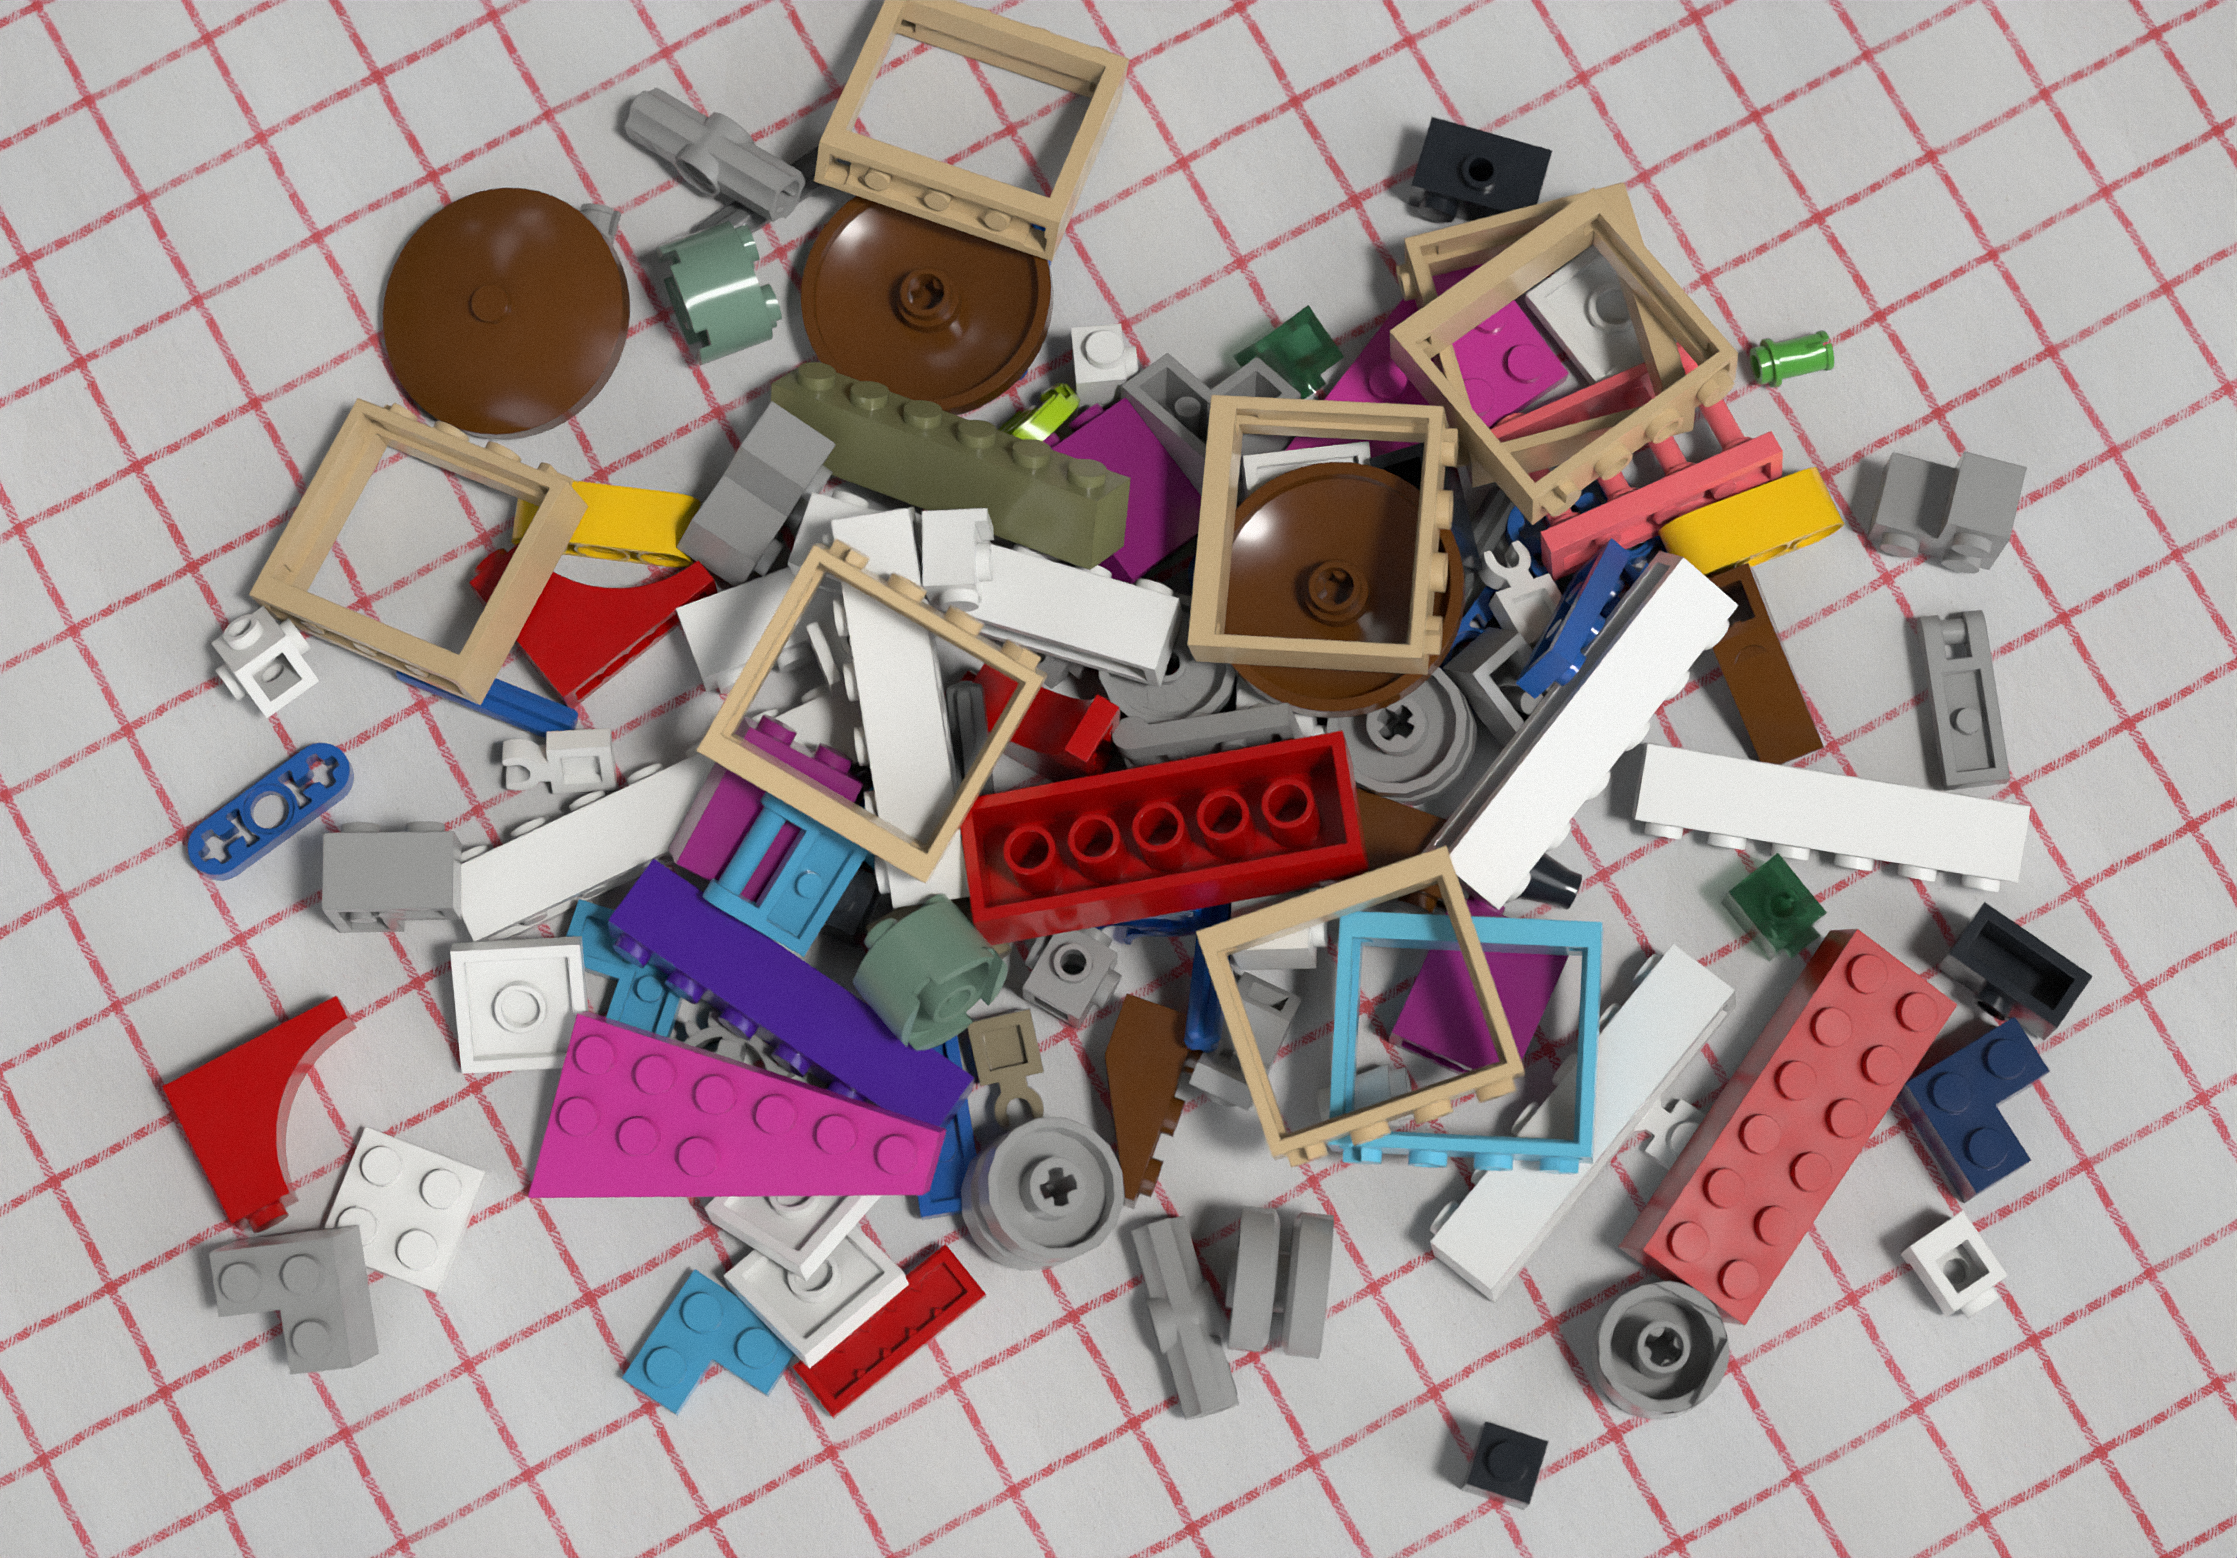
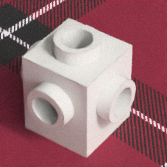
M264 606L252 614L243 615L235 619L225 629L224 634L211 643L225 661L222 666L215 670L238 701L249 694L266 718L319 682L302 658V655L311 649L289 618L278 625Z

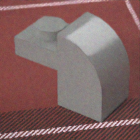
M1244 971L1237 986L1267 1074H1269L1303 998ZM1224 1016L1222 1037L1219 1040L1218 1048L1210 1053L1203 1052L1188 1084L1201 1089L1207 1098L1217 1104L1227 1107L1238 1106L1248 1111L1250 1107H1253L1254 1102Z

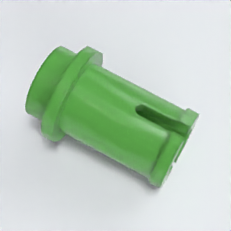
M1821 330L1815 334L1776 343L1770 338L1762 339L1759 347L1751 348L1750 364L1756 382L1759 385L1768 383L1770 387L1777 388L1781 386L1783 379L1822 370H1832L1834 368L1832 344L1823 346V343L1829 340L1826 331Z

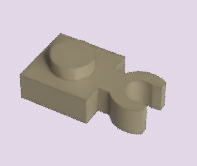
M1028 1008L974 1020L967 1028L980 1086L999 1082L1001 1089L994 1109L998 1124L1001 1128L1010 1126L1007 1105L1016 1098H1023L1030 1103L1034 1120L1042 1118L1044 1113L1043 1100L1034 1088L1028 1086L1026 1076L1044 1072L1031 1009Z

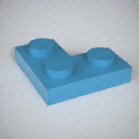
M579 899L566 937L582 936L585 972L618 982L606 1017L664 1037H671L683 998L666 985L665 981L669 976L649 962L644 968H640L617 953L612 947L615 939L610 936L608 919L615 910Z
M694 1269L622 1379L678 1416L713 1362H716L768 1397L796 1354L740 1298Z

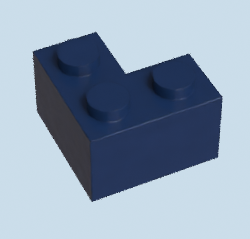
M2015 1016L1905 1083L1896 1097L1964 1204L2017 1172L2031 1161L1999 1111L1998 1106L2036 1084L2050 1070Z

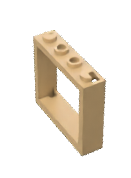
M885 0L819 141L814 182L1053 261L1121 101L1129 58L1111 53L1104 48L1093 47L1054 34L1047 29L1033 27L994 14L987 9L973 7L955 0ZM896 33L1092 98L1050 198L851 132ZM838 159H841L850 162L851 164L850 166H848L837 161ZM1032 224L1046 228L1045 232L1032 228Z
M1622 182L1596 189L1643 243L1625 183ZM1586 192L1404 238L1405 264L1396 266L1397 278L1404 300L1415 299L1419 311L1438 297L1432 276L1488 262ZM1617 273L1655 396H1657L1686 375L1678 348L1670 332ZM1451 344L1433 357L1434 364L1471 407L1454 348ZM1641 407L1501 443L1526 473L1561 465ZM1695 409L1683 417L1682 425L1671 436L1693 431ZM1459 439L1455 468L1466 466L1472 488L1495 482Z
M1594 187L1390 330L1391 359L1431 406L1444 407L1450 429H1458L1460 441L1531 525L1548 513L1552 517H1556L1567 511L1577 502L1583 488L1599 477L1602 480H1608L1616 476L1630 463L1633 457L1632 453L1650 440L1654 444H1658L1669 438L1682 425L1683 417L1699 405L1703 404L1705 407H1710L1718 403L1731 391L1735 384L1733 381L1736 378L1738 352ZM1593 244L1697 363L1698 367L1535 483L1430 359Z
M1211 395L1188 634V647L1196 662L1428 675L1429 655H1440L1443 634L1442 616H1433L1434 593L1446 591L1448 577V554L1438 553L1440 529H1451L1453 517V491L1443 490L1445 466L1456 467L1459 443L1458 429L1449 428L1443 406ZM1243 434L1424 443L1407 645L1224 634Z
M357 398L249 595L261 607L264 606L273 619L283 622L289 618L297 629L481 705L588 505L572 488L574 479L558 473L551 464L541 462L537 469L521 463L522 459L515 452L498 443L488 441L485 448L470 443V439L465 433L445 422L436 421L434 426L430 427L418 422L415 414L397 403H394L392 406L385 404L384 408ZM387 446L539 506L537 513L459 655L307 592Z
M835 539L831 548L823 543L814 544L696 751L921 882L926 883L935 872L1048 674L1036 667L1041 657L1023 645L1007 638L1003 646L1000 647L981 636L979 633L984 624L968 613L950 605L944 614L923 602L922 600L927 591L913 581L895 572H892L887 581L866 569L865 566L870 558L839 539ZM827 572L1019 683L927 844L920 842L735 734Z
M1447 846L1196 932L1271 1155L1275 1160L1288 1157L1291 1167L1312 1162L1328 1155L1326 1143L1349 1135L1353 1146L1379 1139L1391 1134L1388 1125L1390 1121L1413 1114L1416 1125L1432 1121L1454 1112L1450 1102L1452 1100L1476 1093L1479 1103L1490 1101L1516 1091L1513 1079L1525 1076L1523 1065ZM1438 884L1499 1061L1287 1133L1227 956Z

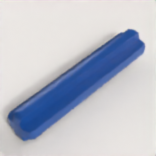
M396 670V677L400 681L545 739L549 731L576 729L578 713L575 709L497 678L493 681L482 704L479 705Z
M1231 903L1200 908L1197 931L1231 920ZM1196 935L1184 1042L1191 1050L1201 1049L1206 1053H1210L1218 1048L1219 1040L1222 1037L1224 1013Z

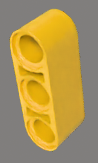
M1811 467L1682 515L1662 527L1658 534L1667 553L1684 557L1709 579L1746 563L1754 567L1812 545L1840 530L1844 526V522L1818 468Z
M582 481L573 482L572 488L588 505V508L562 555L672 568H685L693 564L694 559L676 547L690 522L701 508L700 500L692 496L667 491ZM517 498L511 542L514 545L521 542L539 509V506Z

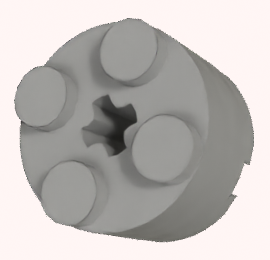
M1672 1281L1641 1285L1620 1296L1599 1321L1591 1346L1593 1376L1606 1396L1619 1408L1634 1416L1656 1420L1676 1418L1704 1401L1720 1384L1726 1372L1730 1355L1726 1330L1714 1304L1694 1288ZM1659 1336H1663L1670 1341L1667 1352L1674 1356L1675 1360L1666 1359L1659 1366L1649 1360L1652 1351L1644 1346V1343H1653Z

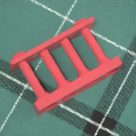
M1677 342L1678 352L1687 375L1697 368L1698 365ZM1644 362L1527 414L1522 412L1511 414L1500 420L1490 430L1500 442H1505L1641 407L1656 396ZM1723 399L1710 407H1705L1703 404L1699 405L1700 411L1723 449L1721 453L1695 464L1694 462H1687L1673 436L1658 444H1654L1652 441L1648 442L1665 473L1662 479L1638 489L1629 486L1622 472L1608 480H1602L1599 477L1597 481L1608 499L1605 504L1582 514L1572 512L1571 508L1556 517H1552L1548 513L1546 518L1550 526L1548 529L1540 532L1542 562L1553 581L1576 572L1611 538L1624 549H1629L1658 536V532L1662 527L1682 515L1782 478L1783 450L1772 431L1754 439L1745 437ZM1546 468L1527 474L1536 483L1550 473V470Z

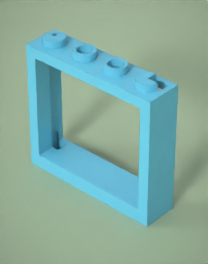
M1357 911L1340 917L1329 1119L1354 1111L1363 946L1461 951L1449 915ZM1471 916L1483 952L1582 956L1574 1139L1559 1140L1391 1131V1134L1357 1146H1353L1350 1135L1329 1142L1328 1146L1332 1151L1343 1152V1162L1351 1164L1378 1165L1382 1164V1154L1408 1155V1165L1414 1167L1446 1168L1448 1157L1474 1158L1473 1168L1478 1170L1512 1171L1513 1160L1539 1161V1172L1578 1174L1579 1163L1593 1164L1604 937L1602 922Z

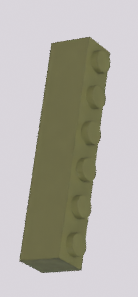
M806 362L772 383L771 402L773 401L836 444L823 465L833 472V476L928 511L987 508L994 528V535L1088 570L1093 569L1124 547L1131 478L1107 470L1106 466L1101 462L1091 459H1076L1051 450V447L1043 441L1034 439L1023 440L998 431L992 423L987 421L968 420L943 411L942 407L934 402L925 400L915 401L890 392L881 383L859 381L837 373L832 366L825 363Z

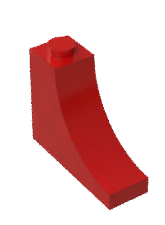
M520 543L508 552L504 548L492 552L476 567L475 573L477 576L469 583L476 598L484 607L487 605ZM699 560L685 570L664 580L628 588H603L586 585L570 580L553 571L514 644L565 706L574 709L681 625L676 608L717 594L715 580Z
M984 663L978 674L968 670L961 681H972V683H978L983 686L988 732L990 735L1019 683ZM1041 687L1003 754L1054 783L1104 774L1118 750L1113 741L1112 734L1120 723V707L1098 694L1094 699L1082 700Z
M337 995L162 1086L231 1224L240 1231L251 1227L254 1233H258L279 1224L289 1216L286 1208L299 1201L292 1185L286 1157L288 1118L298 1088L317 1059L340 1038L357 1028L346 1006Z

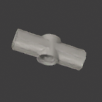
M657 87L648 92L643 90L630 105L629 117L624 125L628 137L674 163L682 177L702 193L715 197L721 191L771 222H775L782 217L786 219L799 204V197L805 185L802 172L756 146L751 136L728 116L714 112L707 117Z
M1185 1216L1160 1220L1132 1230L1133 1246L1150 1297L1146 1299V1305L1160 1353L1167 1356L1185 1421L1239 1406L1237 1389L1220 1339L1224 1338L1220 1315L1209 1281H1203Z

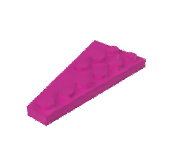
M1485 263L1432 276L1437 296L1443 294ZM1403 298L1325 400L1430 405L1390 356V330L1418 311L1415 299L1405 301ZM1515 300L1452 343L1471 407L1489 429L1494 428L1503 418L1521 412L1566 382L1569 375ZM1296 436L1285 451L1369 441L1370 455L1373 458L1419 444L1420 442Z
M583 1011L577 1013L528 1198L924 1195L930 1191L947 1129L598 1014Z

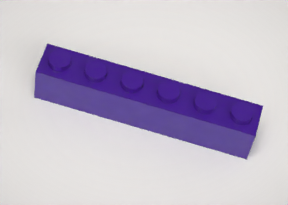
M653 858L608 919L610 936L615 939L612 947L617 953L637 967L644 968L649 962L667 974L669 977L665 981L666 985L686 1001L696 1005L702 998L722 1012L718 1020L740 1038L750 1041L754 1034L761 1038L764 1042L775 1048L771 1056L791 1073L803 1078L808 1071L829 1085L826 1090L946 1129L972 1092L974 1083L972 1075L932 1048L915 1050L909 1042L906 1047L868 1004L770 937L707 901L702 896L704 892Z

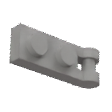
M1983 611L1962 612L1960 619L1940 621L1938 615L1918 617L1917 638L1923 656L1943 791L2006 784L2010 780L1987 625ZM1963 643L1967 652V658L1947 660L1945 645Z
M1260 703L1245 710L1219 714L1196 713L1185 719L1148 724L1145 719L1138 716H1130L1121 720L1112 734L1118 751L1125 757L1127 769L1304 737L1289 703L1277 705Z

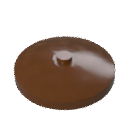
M506 187L476 192L452 202L431 216L413 234L401 251L388 280L383 305V333L388 357L396 376L413 400L438 420L450 424L464 433L488 439L504 440L529 437L551 430L565 423L590 404L604 388L621 358L630 320V295L626 275L618 254L609 239L587 216L567 202L552 195L525 188Z
M855 196L842 206L823 227L808 255L801 284L802 318L810 344L820 363L828 364L837 373L859 381L881 383L890 392L915 401L925 400L940 405L943 411L954 415L965 414L988 404L1010 389L1024 375L1037 357L1046 339L1053 311L1054 289L1048 260L859 196Z
M1328 462L1300 467L1286 472L1258 488L1242 502L1235 513L1224 634L1407 645L1420 491L1409 482L1388 471L1352 462ZM1440 529L1438 553L1448 554V577L1446 591L1434 593L1433 616H1442L1443 634L1440 655H1429L1428 675L1231 663L1230 665L1241 679L1259 695L1276 705L1289 703L1292 711L1303 715L1324 718L1354 717L1386 708L1402 700L1428 680L1441 665L1457 637L1462 622L1466 594L1465 573L1460 551L1451 529Z

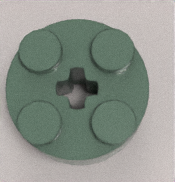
M726 221L656 247L659 263L671 260L672 265H670L673 276L663 280L688 346L697 342H701L703 346L695 356L699 365L707 364L772 340V329L777 327L776 321L782 319V314L771 285L760 286L754 272V262L760 259L752 233L746 224L734 228L730 221Z
M938 894L925 902L919 910L906 916L901 921L897 922L894 918L885 919L869 932L864 941L869 952L858 968L853 979V985L892 1033L906 1047L909 1042L915 1050H927L943 1044L966 1029L973 1022L966 1012L980 998L987 1006L992 1003L1006 980L1007 965L963 912L945 894Z

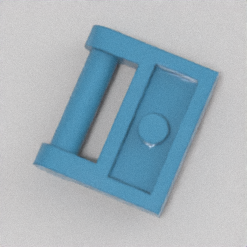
M766 791L760 800L765 805L720 879L712 878L702 896L719 909L804 957L869 851ZM787 819L802 829L755 903L741 895V892Z

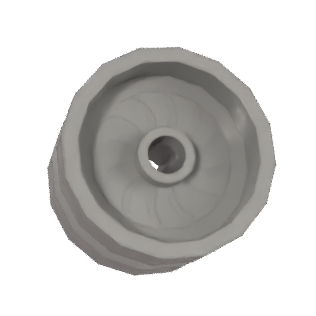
M1173 592L1172 596L1180 600L1184 617L1166 670L1169 672L1173 667H1176L1178 671L1173 675H1164L1160 688L1097 670L1099 695L1120 707V721L1130 716H1138L1145 719L1148 724L1185 719L1196 713L1219 714L1229 711L1236 691L1237 673L1230 663L1195 661L1188 647L1192 597Z
M1440 667L1415 691L1386 708L1354 717L1328 718L1327 733L1343 730L1352 758L1355 783L1362 790L1404 805L1418 806L1443 797L1464 778L1476 753L1477 725L1470 704ZM1402 723H1409L1413 728L1411 735L1407 738L1398 734L1394 736L1395 729Z
M1066 1117L1037 1118L986 1143L970 1161L961 1186L962 1216L974 1242L994 1261L1019 1271L1047 1270L1099 1247L1116 1227L1124 1203L1123 1172L1111 1146L1091 1127Z
M1242 1206L1237 1247H1231L1225 1307H1231L1228 1349L1260 1353L1269 1341L1272 1313L1283 1314L1281 1347L1286 1356L1319 1359L1328 1298L1334 1215L1301 1212L1293 1222L1289 1252L1278 1251L1281 1219L1276 1210Z

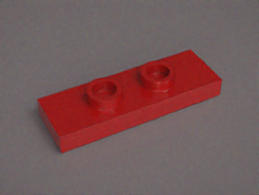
M946 1244L906 1275L908 1286L811 1368L802 1360L792 1366L833 1419L838 1417L987 1297L986 1293Z

